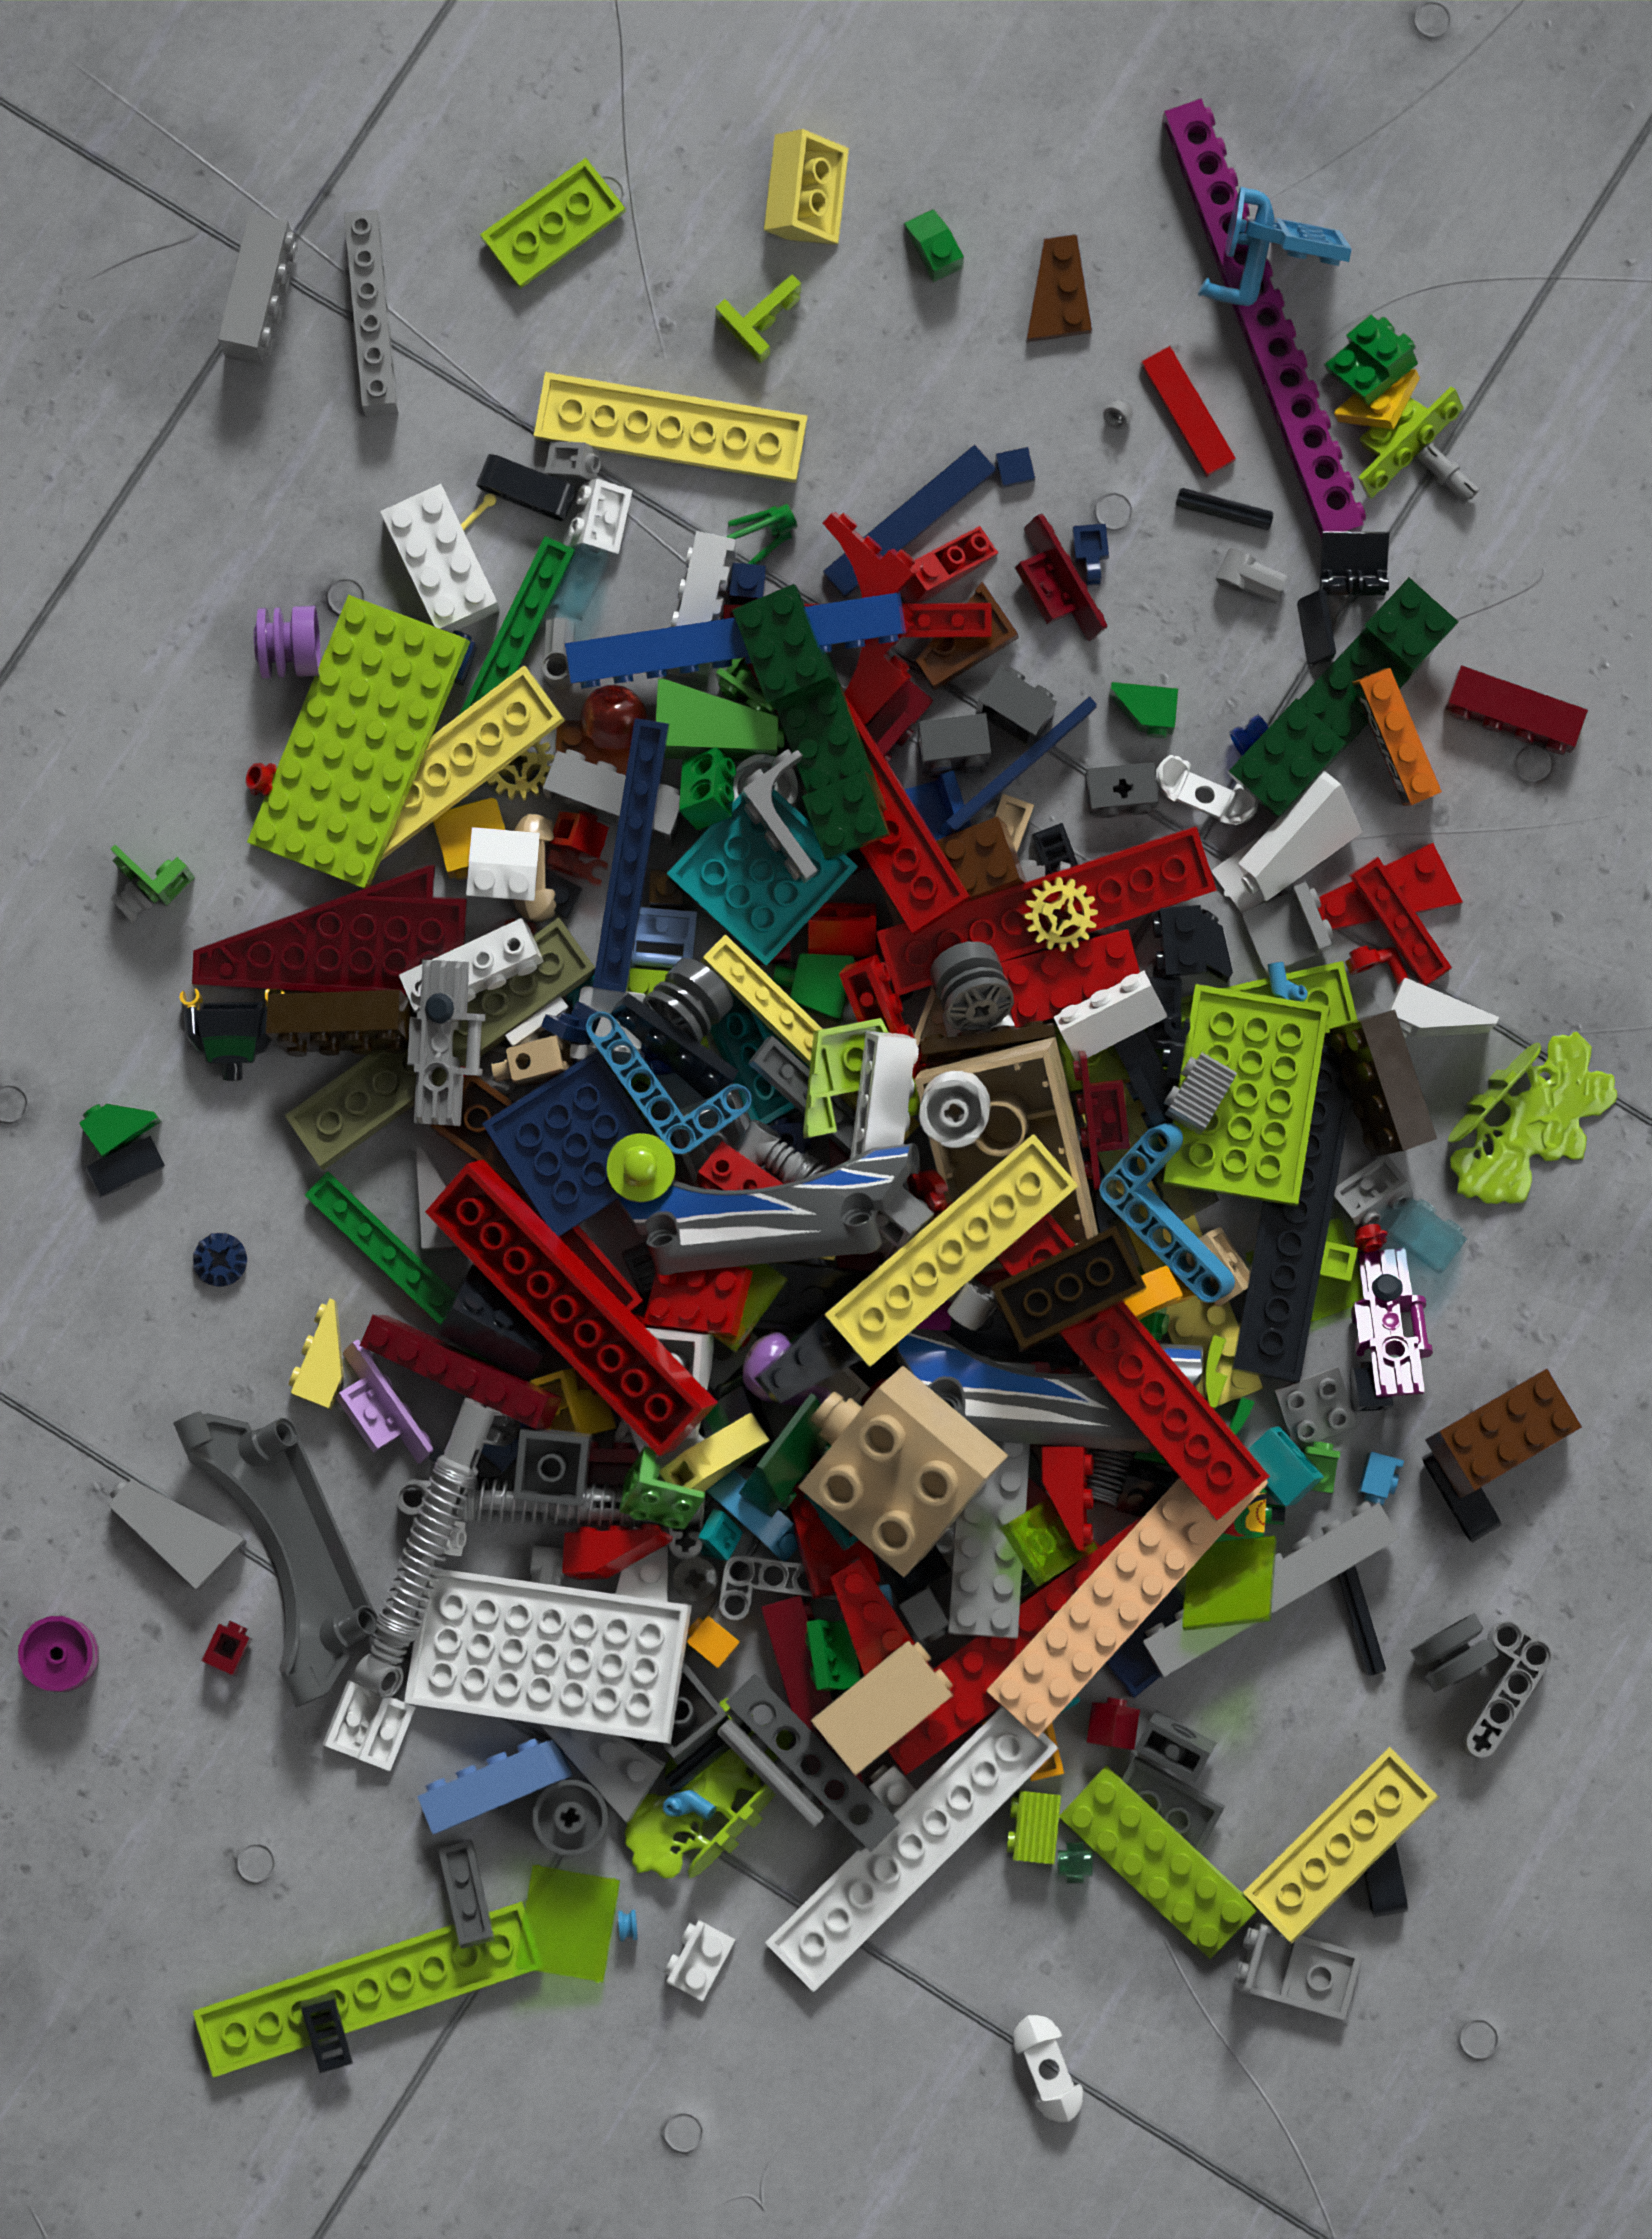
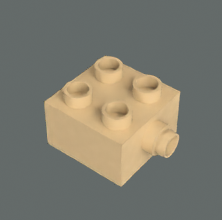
M902 1366L874 1392L863 1407L859 1406L851 1398L845 1402L844 1398L835 1391L823 1402L810 1420L817 1428L820 1427L822 1429L819 1435L832 1446L800 1484L799 1488L900 1575L905 1577L927 1555L1008 1455Z

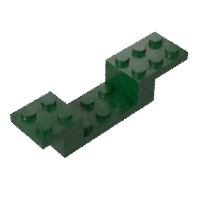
M1408 577L1367 621L1356 639L1299 700L1296 698L1227 774L1278 819L1313 779L1323 770L1325 771L1369 724L1352 682L1379 670L1391 668L1400 690L1431 657L1434 649L1456 627L1459 621Z
M795 584L789 585L733 609V614L765 700L777 710L792 753L799 750L802 754L801 761L797 766L808 793L802 796L824 858L829 861L890 836L882 814L883 811L887 810L886 804L830 655L819 646L798 587Z

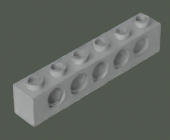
M377 209L344 212L362 407L365 417L398 413L380 219Z

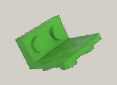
M117 845L111 848V851L116 856L112 860L113 863L130 881L135 877L139 879L136 884L155 904L160 899L167 906L195 878L187 865L176 857L173 861L170 859L166 860L155 873L157 877L152 880Z
M644 1446L624 1477L619 1513L630 1515L636 1520H650L662 1523L664 1526L672 1529H684L704 1501L705 1493L657 1480L660 1471V1464L656 1463L657 1454L651 1447Z

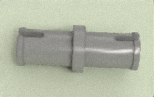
M1433 443L1428 445L1418 456L1417 459L1438 477L1437 482L1441 486L1446 485L1464 504H1467L1470 501L1469 498L1472 500L1479 492L1480 488L1476 487L1459 470L1460 466L1456 462L1451 463Z

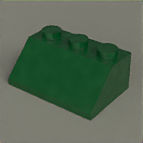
M812 1393L758 1463L738 1493L771 1518L779 1507L786 1511L797 1496L792 1491L796 1484L800 1485L813 1469L810 1467L815 1459L820 1461L832 1446L819 1435L822 1429L820 1427L817 1428L810 1420L821 1406L817 1397Z

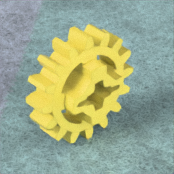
M540 739L531 746L538 752L537 754L536 752L529 753L526 750L519 756L524 763L521 770L522 777H519L518 770L514 766V759L487 780L488 785L497 783L496 793L501 795L506 790L508 791L509 800L512 801L516 793L521 795L523 801L527 800V792L530 791L535 796H539L538 786H544L545 776L548 775L551 768L548 764L553 763L555 758L552 754H546L551 749L549 742L540 744ZM540 768L538 775L528 783L531 773ZM500 774L502 776L508 775L511 778H513L516 782V785L510 784L503 780L500 777Z
M1061 877L1055 878L1054 886H1051L1047 880L1042 881L1044 890L1040 891L1033 888L1031 891L1036 897L1035 900L1025 901V904L1031 907V912L1023 914V918L1032 920V924L1026 930L1028 932L1037 931L1038 934L1034 941L1039 943L1045 938L1047 940L1046 948L1050 950L1055 943H1058L1060 951H1065L1066 943L1068 942L1074 948L1079 947L1077 938L1081 937L1088 940L1090 937L1085 931L1086 928L1096 927V924L1090 921V916L1098 914V910L1089 908V904L1095 900L1094 897L1085 898L1083 894L1086 892L1087 887L1082 885L1076 890L1074 888L1075 880L1069 879L1066 886L1063 885ZM1061 891L1057 900L1050 903L1043 902L1051 893ZM1074 896L1081 904L1082 915L1078 914L1073 906ZM1063 904L1065 906L1064 911L1068 913V918L1061 919L1058 924L1056 923L1057 917L1052 914L1054 908L1060 909ZM1038 913L1043 914L1048 922L1047 932L1039 922ZM1071 925L1078 926L1070 935L1060 937L1065 928Z

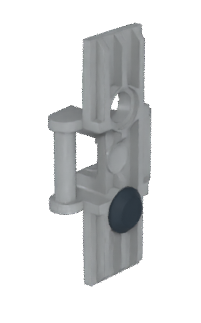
M423 960L420 1011H417V1017H410L407 1065H414V1072H417L414 1123L461 1126L463 1076H482L483 1069H479L481 1028L486 1014L467 1013L469 962ZM463 1020H468L466 1068L459 1066V1057H452L454 1030H460ZM442 1067L447 1074V1079L442 1086L438 1087L432 1081V1073L436 1068Z

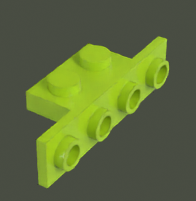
M1450 386L1428 409L1410 397L1394 429L1370 427L1359 438L1362 446L1378 457L1358 476L1367 497L1372 499L1380 490L1384 489L1389 481L1404 467L1408 466L1412 459L1426 445L1430 444L1441 430L1457 418L1464 407L1455 388Z

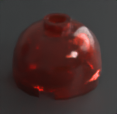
M606 685L595 689L584 700L581 709L580 728L582 736L586 739L587 735L593 739L594 745L599 748L615 750L630 747L635 718L647 720L644 702L634 690L625 686Z

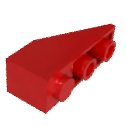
M978 526L915 559L916 563L913 567L918 572L899 593L906 603H922L939 594L996 556L999 552L981 526Z
M1042 1447V1482L1078 1551L1087 1552V1544H1093V1524H1087V1510L1093 1509V1490L1087 1489V1475H1093V1455H1087V1448Z
M653 1524L640 1525V1530H629V1527L619 1525L609 1526L608 1531H598L594 1527H578L577 1532H565L562 1573L575 1580L608 1579L672 1542L673 1536L662 1531L660 1526Z

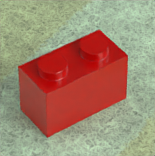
M824 903L808 920V954L850 955L856 958L876 955V904Z

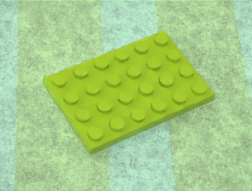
M1195 984L1189 1017L1191 1028L1186 1038L1181 1070H1183L1190 1057L1197 1059L1201 1053H1204L1235 1071L1237 1075L1205 1130L1200 1135L1173 1120L1172 1124L1179 1127L1182 1132L1183 1143L1165 1165L1163 1184L1292 1206L1298 1205L1329 1006ZM1183 1075L1179 1079V1089L1186 1078Z

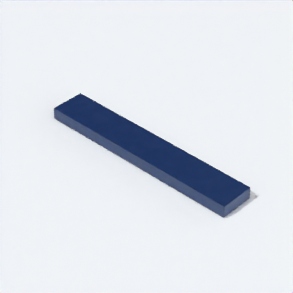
M974 444L863 538L865 539L868 535L882 548L879 552L882 556L891 549H895L897 552L900 549L903 550L996 472V468ZM845 553L823 570V574L844 598L859 587L853 566Z
M1090 696L950 817L939 828L941 833L946 837L960 829L1097 708L1096 702Z

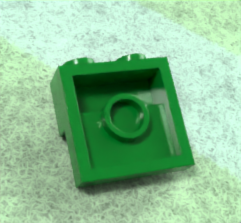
M1370 314L1346 334L1349 344L1324 365L1331 376L1369 405L1418 364L1413 351L1416 346L1405 333L1397 336L1394 333L1393 325L1388 319L1381 317L1377 320Z

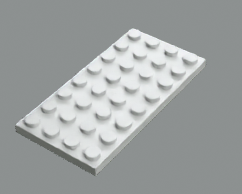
M442 1569V1571L431 1570L430 1574L436 1576L438 1581L428 1580L426 1583L432 1586L435 1591H423V1595L429 1597L431 1601L424 1602L420 1600V1605L425 1607L427 1611L418 1612V1616L423 1619V1622L419 1623L421 1628L413 1644L404 1703L671 1743L691 1605Z

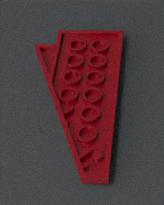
M428 865L194 949L192 984L314 992L400 990L408 997L399 977L400 974L421 965L423 960H432L465 944L467 898L434 896L435 865Z

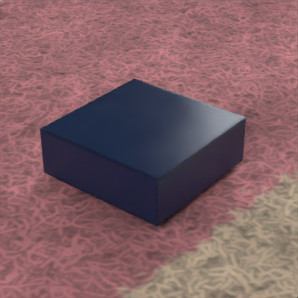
M1028 447L996 453L995 458L1003 488L1035 481L1036 478Z

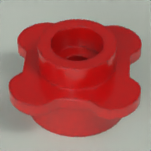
M255 763L248 769L245 781L252 795L256 796L258 793H262L268 796L273 788L272 780L276 773L275 764L269 763L267 766H264L263 763Z
M1369 1224L1360 1227L1354 1233L1356 1237L1354 1240L1357 1243L1354 1245V1248H1358L1357 1251L1363 1250L1364 1252L1379 1250L1387 1242L1386 1236L1388 1233L1386 1230H1382L1379 1224Z

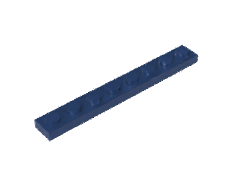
M635 718L593 980L594 988L624 993L628 990L669 723Z

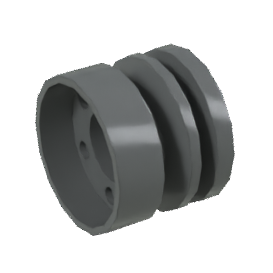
M983 942L957 944L943 951L934 960L930 968V980L936 995L940 999V1005L944 1011L945 1018L952 1028L961 1032L965 1030L981 1031L989 1029L1001 1022L1010 1013L1014 1005V994L1007 978L1003 974V968L997 953L990 945Z
M690 958L679 960L666 974L665 981L658 983L654 990L643 999V1003L699 1043L702 1041V1037L710 1033L711 1025L719 1023L732 1009L734 1003L731 992L717 974L704 964Z

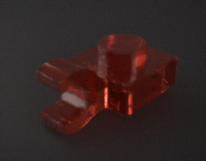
M561 848L560 852L551 850L547 860L548 868L577 879H585L593 886H602V880L593 877L592 871L598 867L608 870L609 865L607 862L601 859H594L589 863H583L582 860H579L580 855L564 848Z

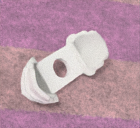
M1169 755L1160 763L1156 770V783L1161 793L1173 802L1178 801L1219 819L1222 823L1238 825L1248 822L1257 813L1258 801L1240 784H1236L1234 789L1230 790L1189 772L1191 763L1189 761H1182L1179 756ZM1200 788H1207L1213 793L1214 800L1207 804L1201 803L1196 799L1195 792Z
M1039 2015L1027 2016L1016 2026L1014 2031V2050L1017 2054L1024 2053L1041 2096V2099L1035 2103L1036 2107L1044 2117L1051 2121L1069 2122L1078 2114L1082 2107L1083 2089L1080 2084L1073 2085L1056 2041L1061 2037V2032L1052 2020ZM1046 2059L1056 2061L1059 2066L1058 2075L1051 2080H1046L1039 2074V2065Z

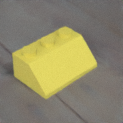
M804 129L775 134L764 231L787 240L838 244L849 148Z

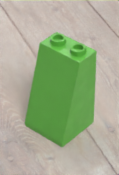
M658 679L656 721L670 724L664 759H687L715 747L726 758L728 757L732 761L743 762L745 759L758 754L777 757V753L781 754L784 752L785 734L783 727H778L777 716L666 679Z

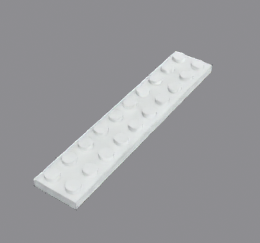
M1002 1706L893 1814L900 1824L872 1852L866 1847L861 1852L857 1850L765 1943L814 1992L1058 1747L1044 1732L1038 1738L1035 1737Z

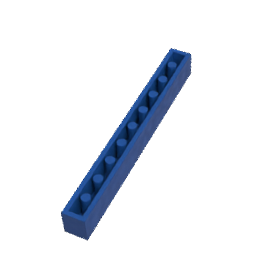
M900 593L805 607L819 646L825 652H831V645L845 643V649L864 647L866 639L878 638V643L884 644L899 641V634H906ZM735 617L565 643L571 683H580L581 689L601 686L600 680L613 678L614 684L632 682L634 681L633 675L646 673L647 679L665 677L667 676L666 670L679 668L680 674L700 671V664L712 663L713 669H718L719 667L733 666V659L745 658L746 664L752 663Z

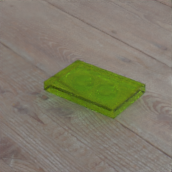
M1051 1497L1000 1527L1036 1587L1098 1549L1093 1541V1544H1087V1552L1078 1551Z

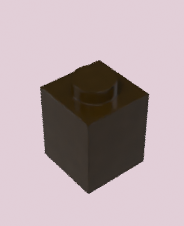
M650 869V908L684 911V890L666 875L669 870Z

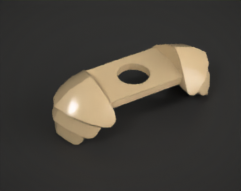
M527 814L519 821L514 831L540 833L534 901L513 899L516 910L523 917L530 921L543 922L555 915L554 909L556 908V903L553 900L555 892L552 889H545V842L554 839L553 821L537 814Z

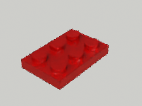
M744 1267L688 1271L670 1275H660L656 1272L643 1324L652 1328L737 1337L753 1272Z

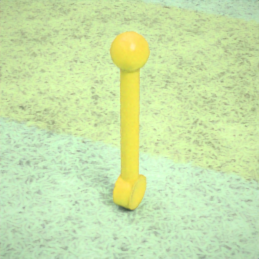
M489 493L484 496V502L461 524L463 531L488 506L495 505V495Z

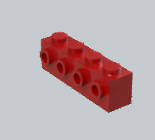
M876 954L846 965L839 973L857 1022L881 1018L889 1033L904 1034L915 1038L912 1028L909 1024H904L900 1014L903 1012L902 1003L898 994H893L888 983L891 980L890 973L885 962L880 963ZM918 1059L913 1064L912 1076L914 1080L922 1068L926 1066V1063L919 1064Z
M721 1141L700 1168L696 1181L699 1184V1188L712 1190H751L783 1184L723 1141Z

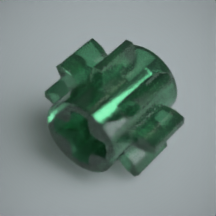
M1067 1842L1066 1850H1057V1875L1066 1876V1883H1084V1876L1093 1875L1092 1850H1083L1084 1843Z

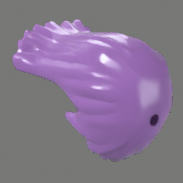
M781 1333L765 1335L751 1346L743 1364V1382L749 1391L757 1398L772 1404L774 1402L754 1377L790 1345V1342L787 1341L788 1338ZM813 1385L778 1405H794L800 1408L811 1393L817 1397L822 1405L830 1396V1391L828 1388Z

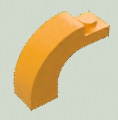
M1166 1265L1142 1275L1141 1277L1147 1288L1143 1293L1124 1301V1303L1140 1320L1160 1309L1189 1300L1195 1294Z

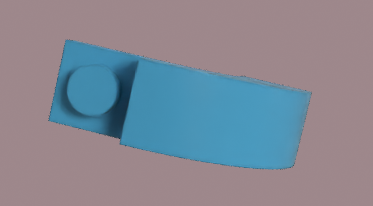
M734 1469L705 1491L755 1535L781 1561L786 1562L798 1548L792 1527L793 1523L779 1509L771 1518L738 1494L746 1480Z

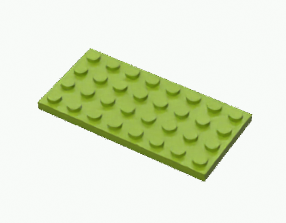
M348 594L318 667L319 676H315L276 773L273 776L272 791L264 798L247 843L363 889L371 886L470 641L464 637Z

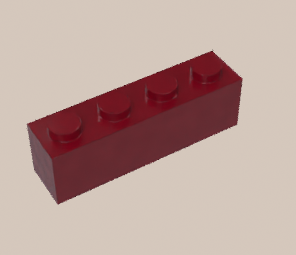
M1462 665L1457 671L1444 708L1451 711L1450 715L1462 721H1469L1470 718L1482 722V727L1487 730L1511 732L1514 734V738L1521 742L1532 744L1533 741L1545 744V748L1548 751L1564 755L1565 752L1571 754L1576 747L1588 709Z

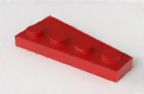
M1434 843L1385 865L1416 913L1461 905L1463 903ZM1352 881L1319 897L1321 907L1317 908L1322 921L1328 920L1332 931L1378 920Z
M859 1556L830 1574L864 1676L907 1641L912 1646L916 1644Z

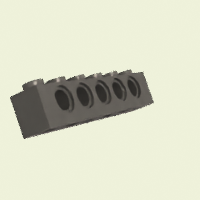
M756 1673L726 1701L730 1706L726 1713L739 1727L746 1723L754 1731L750 1738L764 1752L770 1748L778 1756L774 1763L788 1777L794 1772L802 1781L798 1788L812 1802L818 1797L827 1808L823 1813L836 1827L842 1822L851 1831L847 1838L860 1852L865 1847L872 1852L900 1824L891 1812ZM759 1705H766L772 1711V1719L766 1725H758L753 1721L752 1712ZM782 1730H791L796 1735V1745L790 1750H782L776 1743V1737ZM811 1754L819 1758L821 1767L818 1773L806 1775L802 1772L800 1762L804 1756ZM836 1779L844 1784L845 1793L842 1798L831 1800L825 1795L824 1788L830 1780ZM854 1805H863L868 1809L869 1818L866 1823L855 1825L850 1821L849 1811Z

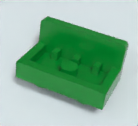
M819 1619L806 1622L808 1632L805 1634V1641L812 1655L811 1678L817 1690L832 1693L848 1690L863 1678V1673L845 1619L834 1622Z

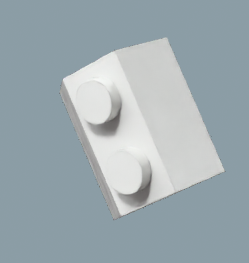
M472 827L466 895L534 901L540 833Z

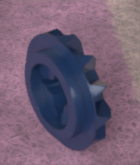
M211 1233L199 1241L193 1253V1268L202 1281L215 1287H225L235 1283L241 1278L247 1266V1253L243 1244L236 1237L227 1233ZM230 1248L225 1259L231 1269L229 1270L218 1265L209 1271L214 1262L209 1250L211 1249L213 1252L216 1251L221 1254Z

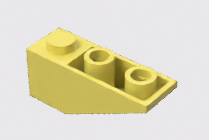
M329 1298L327 1305L322 1303L318 1309L314 1322L319 1325L314 1337L308 1335L301 1354L306 1355L301 1368L297 1366L294 1368L288 1385L293 1387L291 1394L332 1410L336 1401L335 1396L339 1393L344 1381L338 1306L335 1300Z
M749 1413L687 1449L663 1467L659 1473L667 1483L705 1492L770 1442V1439L754 1415Z

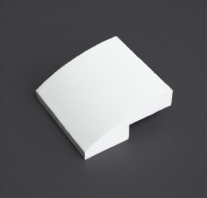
M347 1681L322 1745L391 1771L416 1707L392 1697L383 1698L359 1684Z

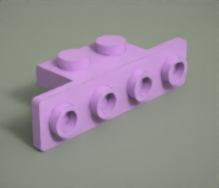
M355 1340L346 1348L343 1355L360 1380L339 1392L335 1398L373 1453L400 1437L418 1464L422 1463L434 1450L429 1436L426 1432L419 1429L412 1418L410 1408L400 1401L393 1391L390 1379L382 1374L374 1363L370 1350L359 1346L361 1342Z

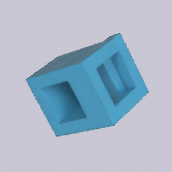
M1372 1451L1369 1452L1357 1493L1365 1495L1364 1501L1366 1502L1368 1501L1372 1504L1380 1503L1381 1506H1384L1388 1494L1394 1495L1399 1475L1394 1474L1395 1468H1402L1404 1460Z

